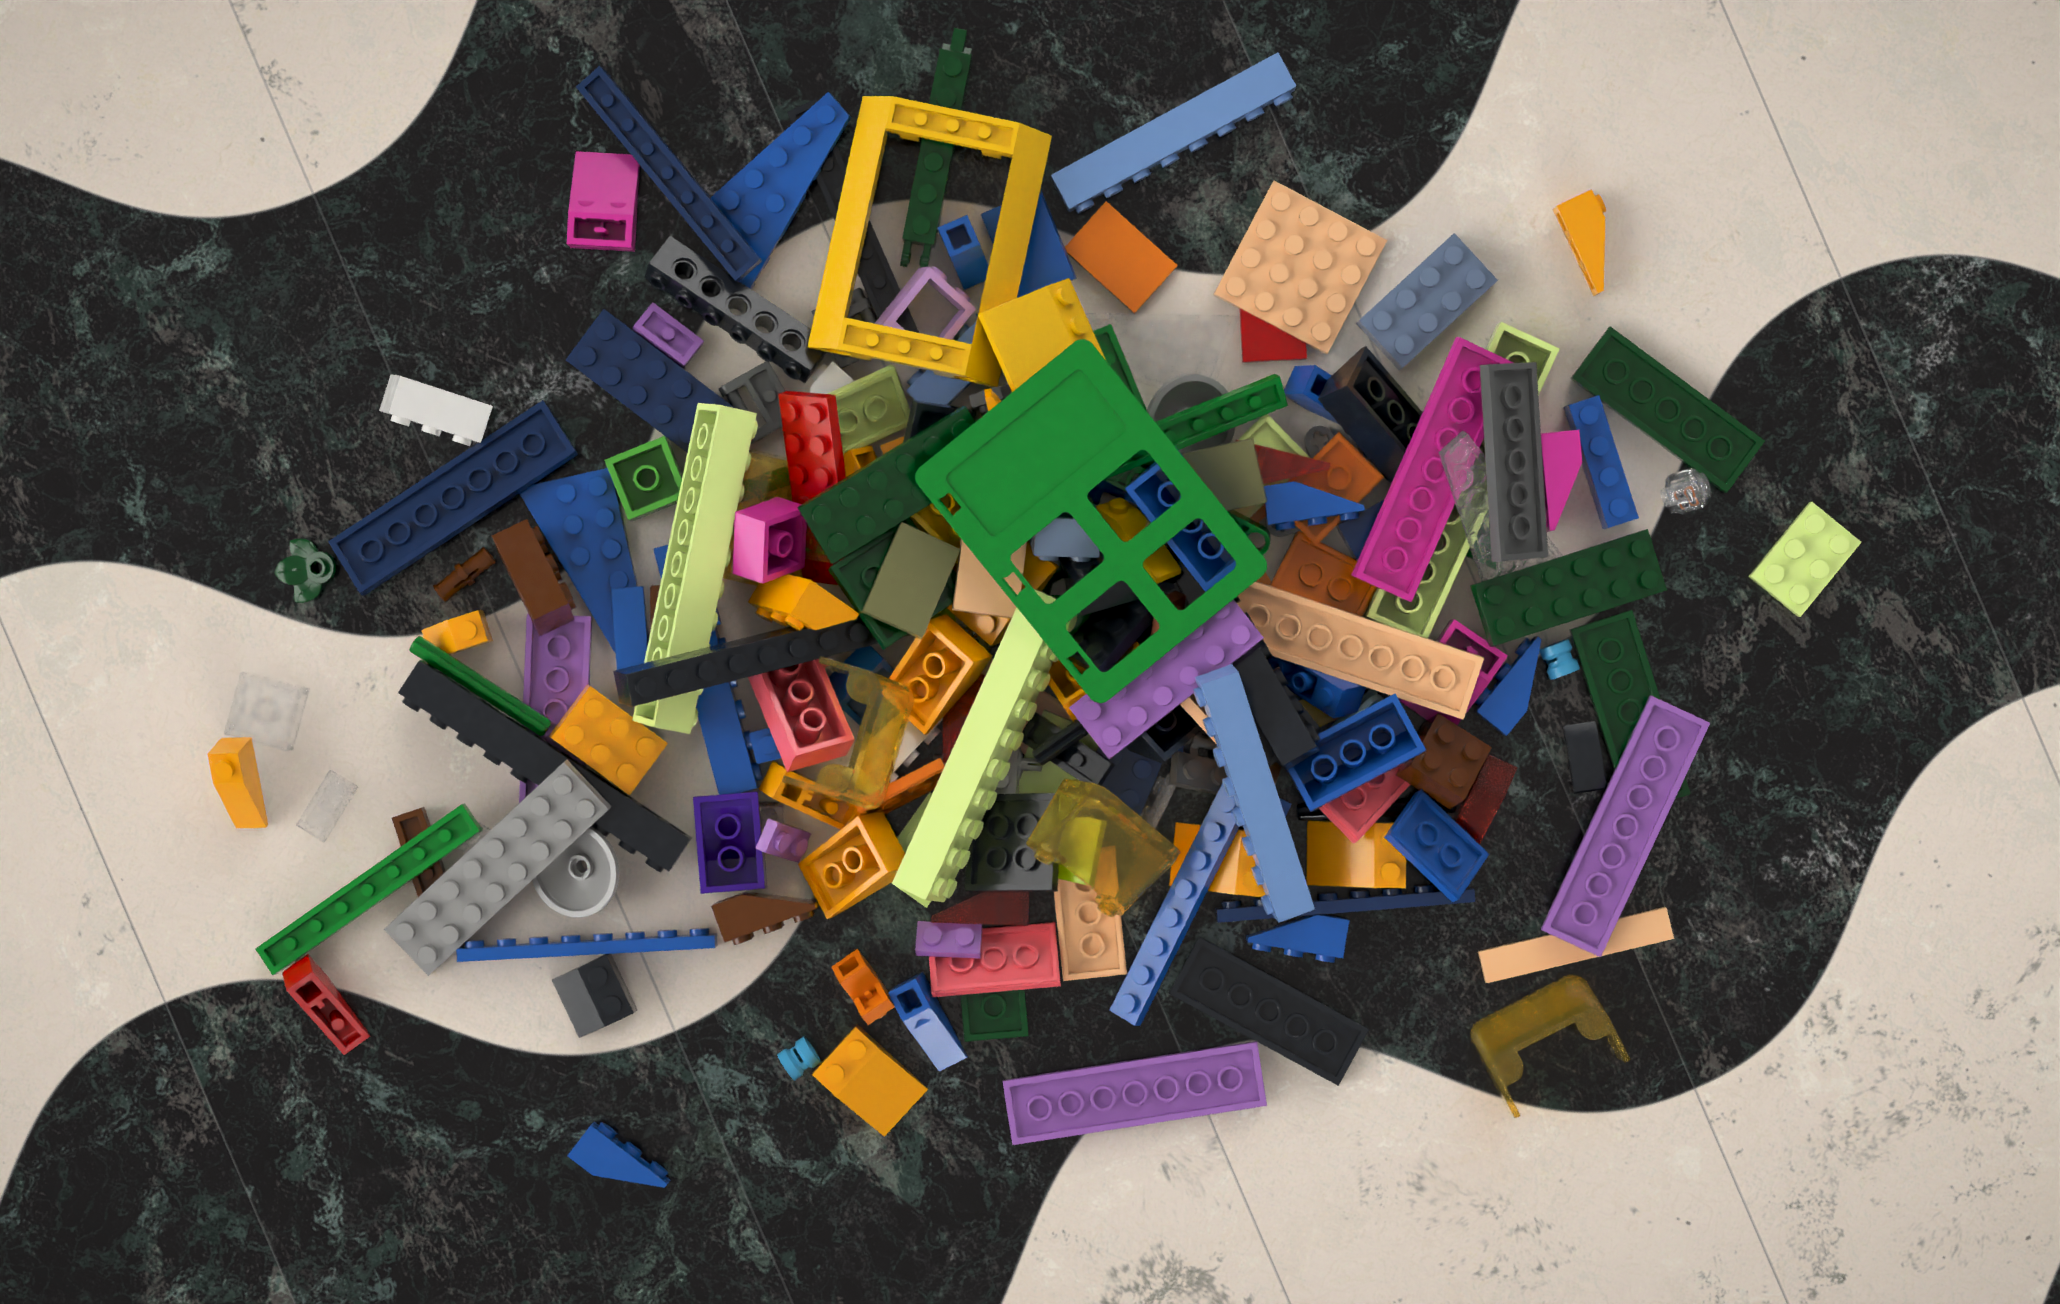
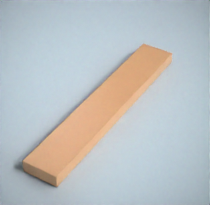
M1662 907L1620 917L1602 956L1674 939L1667 908ZM1551 934L1478 951L1485 983L1599 957Z

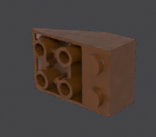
M745 891L718 901L711 907L724 943L732 940L734 945H738L755 937L753 932L763 929L764 934L783 928L782 926H785L783 921L793 918L794 922L797 923L815 915L814 910L817 909L819 904L817 900Z

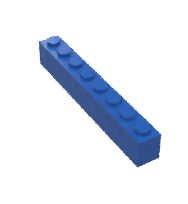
M668 545L653 549L661 578ZM716 608V613L718 614L717 625H721L718 608ZM717 626L711 632L709 642L711 646L727 642L725 637H719ZM737 680L704 688L701 695H698L696 705L719 795L741 793L759 788L758 781L763 780L760 765L752 761L750 750L753 748L749 736L751 732L750 730L744 731L741 720L746 718L742 699L736 700L733 688L738 687Z

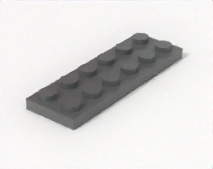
M1537 363L1480 365L1492 562L1548 557Z

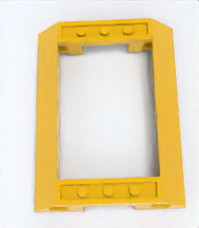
M863 96L808 348L868 361L875 358L931 370L934 372V375L998 387L1002 368L979 316L977 317L972 344L848 318L888 136L887 132L899 134L902 139L919 142L921 137L981 150L982 155L1001 159L1004 156L1012 158L978 315L1014 300L1018 296L1052 136L1014 121L894 96Z

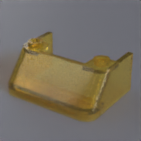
M820 656L819 663L823 668L849 675L846 683L849 696L857 702L867 704L848 767L839 764L824 766L818 774L815 785L787 776H783L782 782L787 786L863 809H876L884 802L913 709V692L908 686L866 669Z
M1567 975L1478 1020L1471 1029V1040L1505 1107L1514 1118L1521 1115L1506 1087L1518 1081L1522 1076L1523 1062L1518 1051L1573 1023L1576 1024L1579 1032L1588 1039L1597 1040L1607 1036L1617 1058L1623 1062L1631 1060L1606 1011L1586 980L1578 975Z

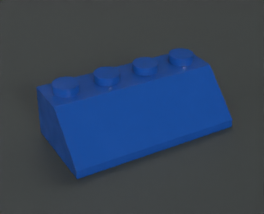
M1156 462L1124 488L1150 522H1153L1174 505L1181 496L1180 492ZM1201 519L1193 520L1167 541V544L1205 592L1236 566L1235 560Z
M1393 694L1319 733L1318 735L1321 740L1316 742L1320 751L1287 771L1308 809L1312 812L1426 752V748L1396 694Z

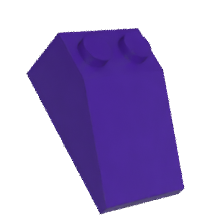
M758 792L693 797L700 894L768 888L765 852L756 849L762 834Z

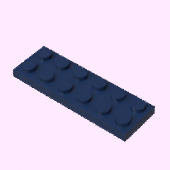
M606 309L602 310L566 358V361L687 453L698 403L735 408Z

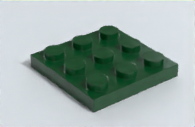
M910 517L902 521L918 529ZM899 524L861 546L828 569L883 650L908 633L861 611ZM951 576L947 580L932 617L953 604L955 582Z

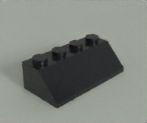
M1365 346L1327 380L1318 400L1341 425L1344 432L1360 447L1364 455L1379 469L1384 478L1392 484L1423 412L1367 346Z

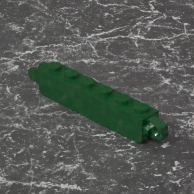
M954 28L951 44L943 43L942 49L940 48L929 104L963 110L972 64V49L965 47L967 30ZM922 138L902 237L904 246L900 266L907 267L910 263L912 244L924 246L919 262L920 268L928 267L931 250L936 245L938 227L940 225L955 150L954 144Z

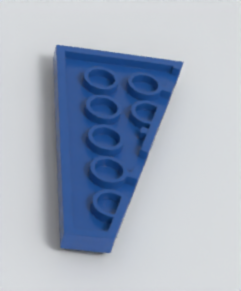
M827 92L711 197L762 259L759 265L739 281L751 290L755 286V281L762 269L765 268L770 260V255L778 241L782 239L805 199L812 182L816 180L820 173V168L827 156L835 147L851 119V116L830 92Z
M608 468L533 484L519 494L615 652L611 589L638 587L617 491Z

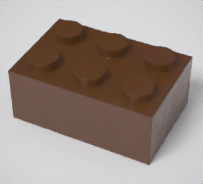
M526 519L492 535L497 551L539 636L575 620L571 611L576 608L573 597L565 582L559 584L562 577L552 554L545 556L549 551L538 526L531 528Z

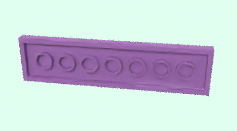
M1649 696L1541 927L1542 931L1596 956H1602L1710 725L1709 722L1660 699Z
M1257 1041L1003 1080L1012 1145L1267 1106Z

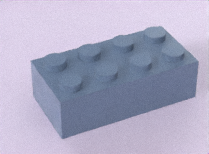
M1453 233L1356 324L1400 371L1498 280L1461 239Z

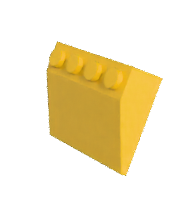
M1070 278L1035 290L978 315L1012 392L1077 340L1085 339L1090 341L1105 359Z

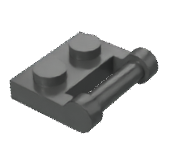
M768 361L718 389L722 397H727L733 407L749 411L737 391L743 386H746L767 423L757 428V433L754 439L751 440L750 445L782 428L778 394L785 392V389Z

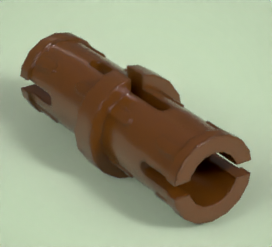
M483 546L464 563H457L454 566L455 570L433 585L434 590L443 601L447 602L448 599L467 584L469 586L474 584V579L495 564L496 561Z

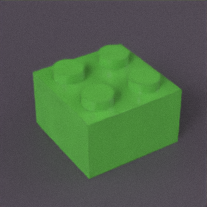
M662 436L604 460L629 521H635L677 504L683 474L667 437Z

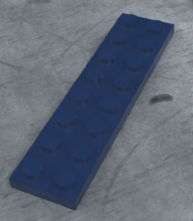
M542 400L484 438L481 443L478 442L328 542L359 593L365 596L579 454L548 405Z

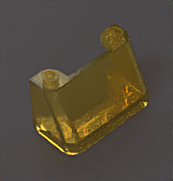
M1063 779L1026 842V845L1035 851L1034 857L1046 865H1051L1052 862L1062 864L1098 894L1095 898V901L1099 904L1098 910L1109 917L1123 915L1174 864L1180 854L1176 846L1112 792L1098 784L1071 779Z

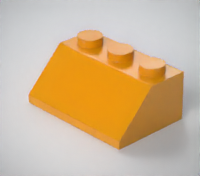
M789 574L763 584L759 583L748 600V603L757 608L755 614L770 623L774 620L785 627L790 625L799 631L803 627L819 630L855 620L859 615L854 609L812 580Z

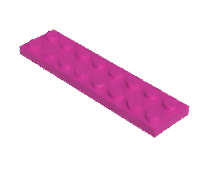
M1461 337L1455 338L1351 576L1412 602L1484 439L1480 365L1513 362Z

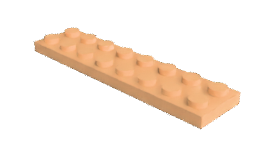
M1257 581L1238 595L1241 600L1237 603L1244 613L1247 612L1257 630L1264 637L1263 640L1272 656L1388 695L1396 694L1400 699L1464 720L1484 657Z

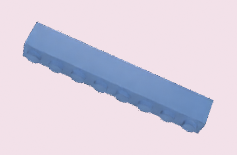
M1276 53L1051 175V180L1068 212L1076 209L1079 214L1095 205L1093 199L1103 194L1106 198H1109L1122 191L1121 184L1133 179L1134 183L1145 179L1151 175L1149 169L1161 163L1164 168L1180 159L1178 156L1180 152L1188 148L1191 152H1194L1208 144L1206 138L1216 133L1219 137L1230 133L1236 129L1234 123L1243 118H1246L1247 122L1256 119L1265 113L1262 108L1274 102L1277 107L1293 98L1291 93L1295 91L1296 84L1279 53Z
M1230 664L1195 677L1198 688L1193 689L1199 707H1205L1207 718L1203 719V723L1208 736H1214L1217 748L1213 749V754L1219 768L1224 766L1227 775L1222 781L1228 797L1233 796L1237 806L1232 808V812L1238 827L1243 826L1246 837L1242 838V843L1247 855H1253L1256 866L1251 867L1256 884L1263 886L1265 895L1261 897V901L1266 914H1272L1280 923L1315 910L1239 671Z

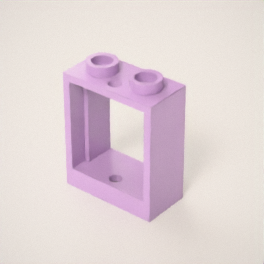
M934 266L931 268L921 267L917 269L874 324L905 330L896 320L927 282L959 310L938 337L952 340L976 308L969 303L971 298L963 290L957 287L954 289L946 282L947 276L941 270Z

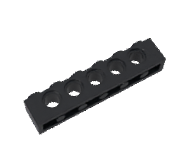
M672 236L668 237L649 262L645 278L649 280L653 287L666 291L675 297L677 302L683 307L692 308L701 314L707 323L719 326L728 332L733 340L740 344H746L755 350L760 358L773 362L782 368L790 378L799 379L806 383L825 357L827 352L808 348L811 333L809 327L741 282L735 281L732 276ZM678 273L684 274V275H686L689 279H686V280L680 279L679 277L676 276V274H678ZM703 291L712 292L716 297H707ZM729 309H737L742 315H735ZM756 327H764L769 333H762ZM789 344L796 349V351H789L783 345Z

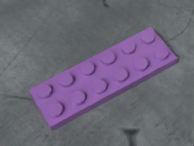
M1233 599L1107 702H1094L1086 694L1070 706L1069 709L1108 759H1111L1193 695V689L1198 688L1195 677L1232 664L1263 640L1264 637Z
M527 614L523 703L551 720L549 729L540 737L586 767V763L550 738L549 735L585 686L590 685L592 616H574L575 620L539 636L529 614ZM528 780L527 783L520 781L519 803L538 785L531 780Z

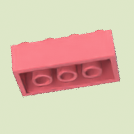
M821 658L748 677L787 772L847 756L855 739Z

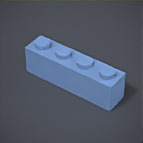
M976 322L971 327L965 324L953 338L959 342L972 344ZM919 369L907 381L910 387L906 391L914 400L949 406L972 382L934 375V372L931 370L923 372Z

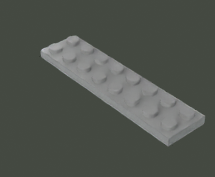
M565 760L384 930L429 976L612 806L568 760Z

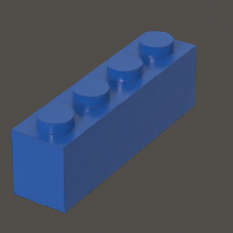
M1598 395L1563 407L1570 430H1579L1582 467L1602 529L1638 519V513L1600 396Z

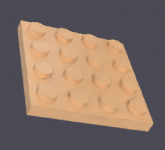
M1273 181L1213 295L1239 309L1241 308L1327 355L1387 240L1288 187Z

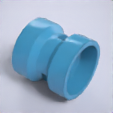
M1569 639L1551 644L1539 650L1542 659L1546 660L1548 664L1547 673L1550 680L1580 669L1578 661L1571 655L1572 645Z
M805 1036L797 1040L795 1046L791 1049H784L777 1054L781 1064L794 1081L803 1076V1072L807 1068H815L822 1063L815 1049Z

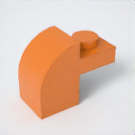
M858 949L831 967L839 983L852 998L867 1025L882 1018L895 1007L888 995V990Z

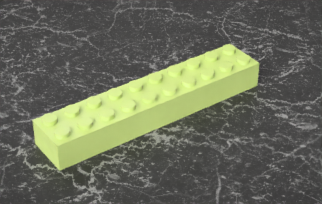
M1503 322L1496 325L1486 347V350L1513 363L1536 362L1538 396L1560 349ZM1484 439L1412 602L1377 587L1364 615L1365 618L1429 638L1488 508Z
M697 404L644 663L711 646L709 644L711 632L715 630L718 622V614L716 613L717 603L724 592V581L722 580L724 569L729 565L731 559L729 545L731 536L734 535L735 512L744 496V485L742 482L744 473L748 470L751 462V454L749 453L751 440L754 439L758 428L756 421L757 413L723 405ZM703 689L637 705L634 709L632 721L655 728L691 734V729L695 726L698 718V710L696 708L698 695H701Z
M1034 589L1036 593L1041 597V599L1047 604H1050L1057 599L1051 595ZM1016 608L892 882L893 885L924 900L945 902L946 898L949 899L954 893L957 886L955 878L958 871L963 869L969 860L970 851L968 849L972 840L977 839L983 829L984 822H982V818L986 810H990L995 803L997 797L996 787L999 781L1004 780L1009 772L1010 763L1008 761L1013 750L1016 751L1023 741L1024 734L1021 732L1026 721H1030L1036 712L1037 704L1035 701L1039 692H1043L1050 681L1049 670L1053 661L1057 662L1059 660L1018 608ZM1077 615L1066 624L1068 632H1071L1074 628Z

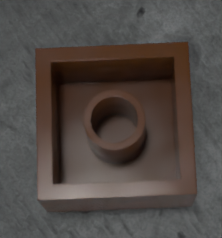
M1437 713L1424 722L1418 732L1426 752L1403 763L1396 775L1418 790L1422 789L1429 797L1451 809L1465 800L1492 747Z

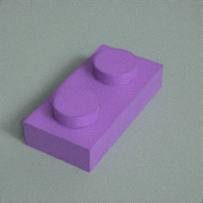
M653 302L633 326V331L682 368H685L704 343L701 338Z
M768 818L756 849L799 863L802 855L807 850L811 833Z
M918 921L916 956L980 959L982 924Z

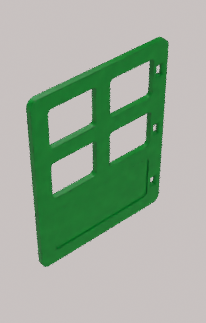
M1085 339L1072 343L920 466L915 474L917 485L1090 699L1097 703H1104L1111 699L1262 577L1267 570V561L1099 351L1090 341ZM1145 450L1177 488L1181 496L1174 505L1132 539L1124 542L1089 501L1088 492L1137 452ZM948 493L961 506L954 515L951 514L940 500V498H943ZM1068 512L1101 551L1104 560L1054 602L1047 604L1012 563L1011 555L1059 515ZM1201 519L1235 560L1236 566L1185 609L1178 610L1144 569L1143 562L1193 520ZM1013 572L1025 586L1018 595L1004 579ZM1118 581H1124L1158 622L1159 629L1111 669L1101 672L1067 631L1066 624ZM1077 651L1090 666L1082 674L1068 658Z

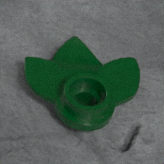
M294 539L290 541L292 556L286 557L278 563L275 575L281 582L294 585V601L296 603H305L320 595L323 583L333 578L336 572V563L330 554L318 551L312 541ZM317 562H319L322 565V571L320 573L316 571Z

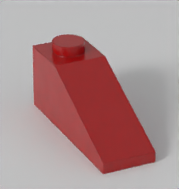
M309 954L282 972L286 991L343 1055L370 1037L366 1028L329 977Z

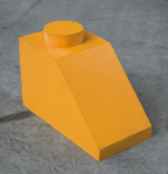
M482 610L467 613L422 630L423 637L449 655L493 641L484 611Z

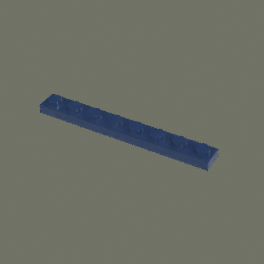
M597 67L576 86L735 281L739 282L762 262V259L603 67Z
M1434 885L1414 886L1415 892L1402 893V888H1384L1381 895H1370V890L1350 891L1351 897L1338 898L1337 892L1318 894V900H1312L1315 910L1299 916L1475 902V890L1471 887L1466 888L1460 899L1455 902L1448 899L1440 890H1434ZM1261 898L1254 899V905L1242 906L1241 900L1223 901L1222 907L1215 908L1216 921L1218 923L1274 918L1272 914H1266Z

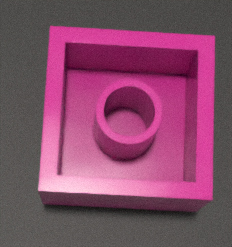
M776 497L735 512L733 574L763 584L805 568L807 523L797 508L801 504Z

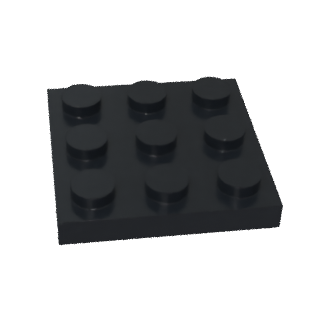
M997 794L992 808L986 810L982 818L984 825L979 837L972 840L968 849L970 857L966 864L965 891L1058 892L1062 794Z

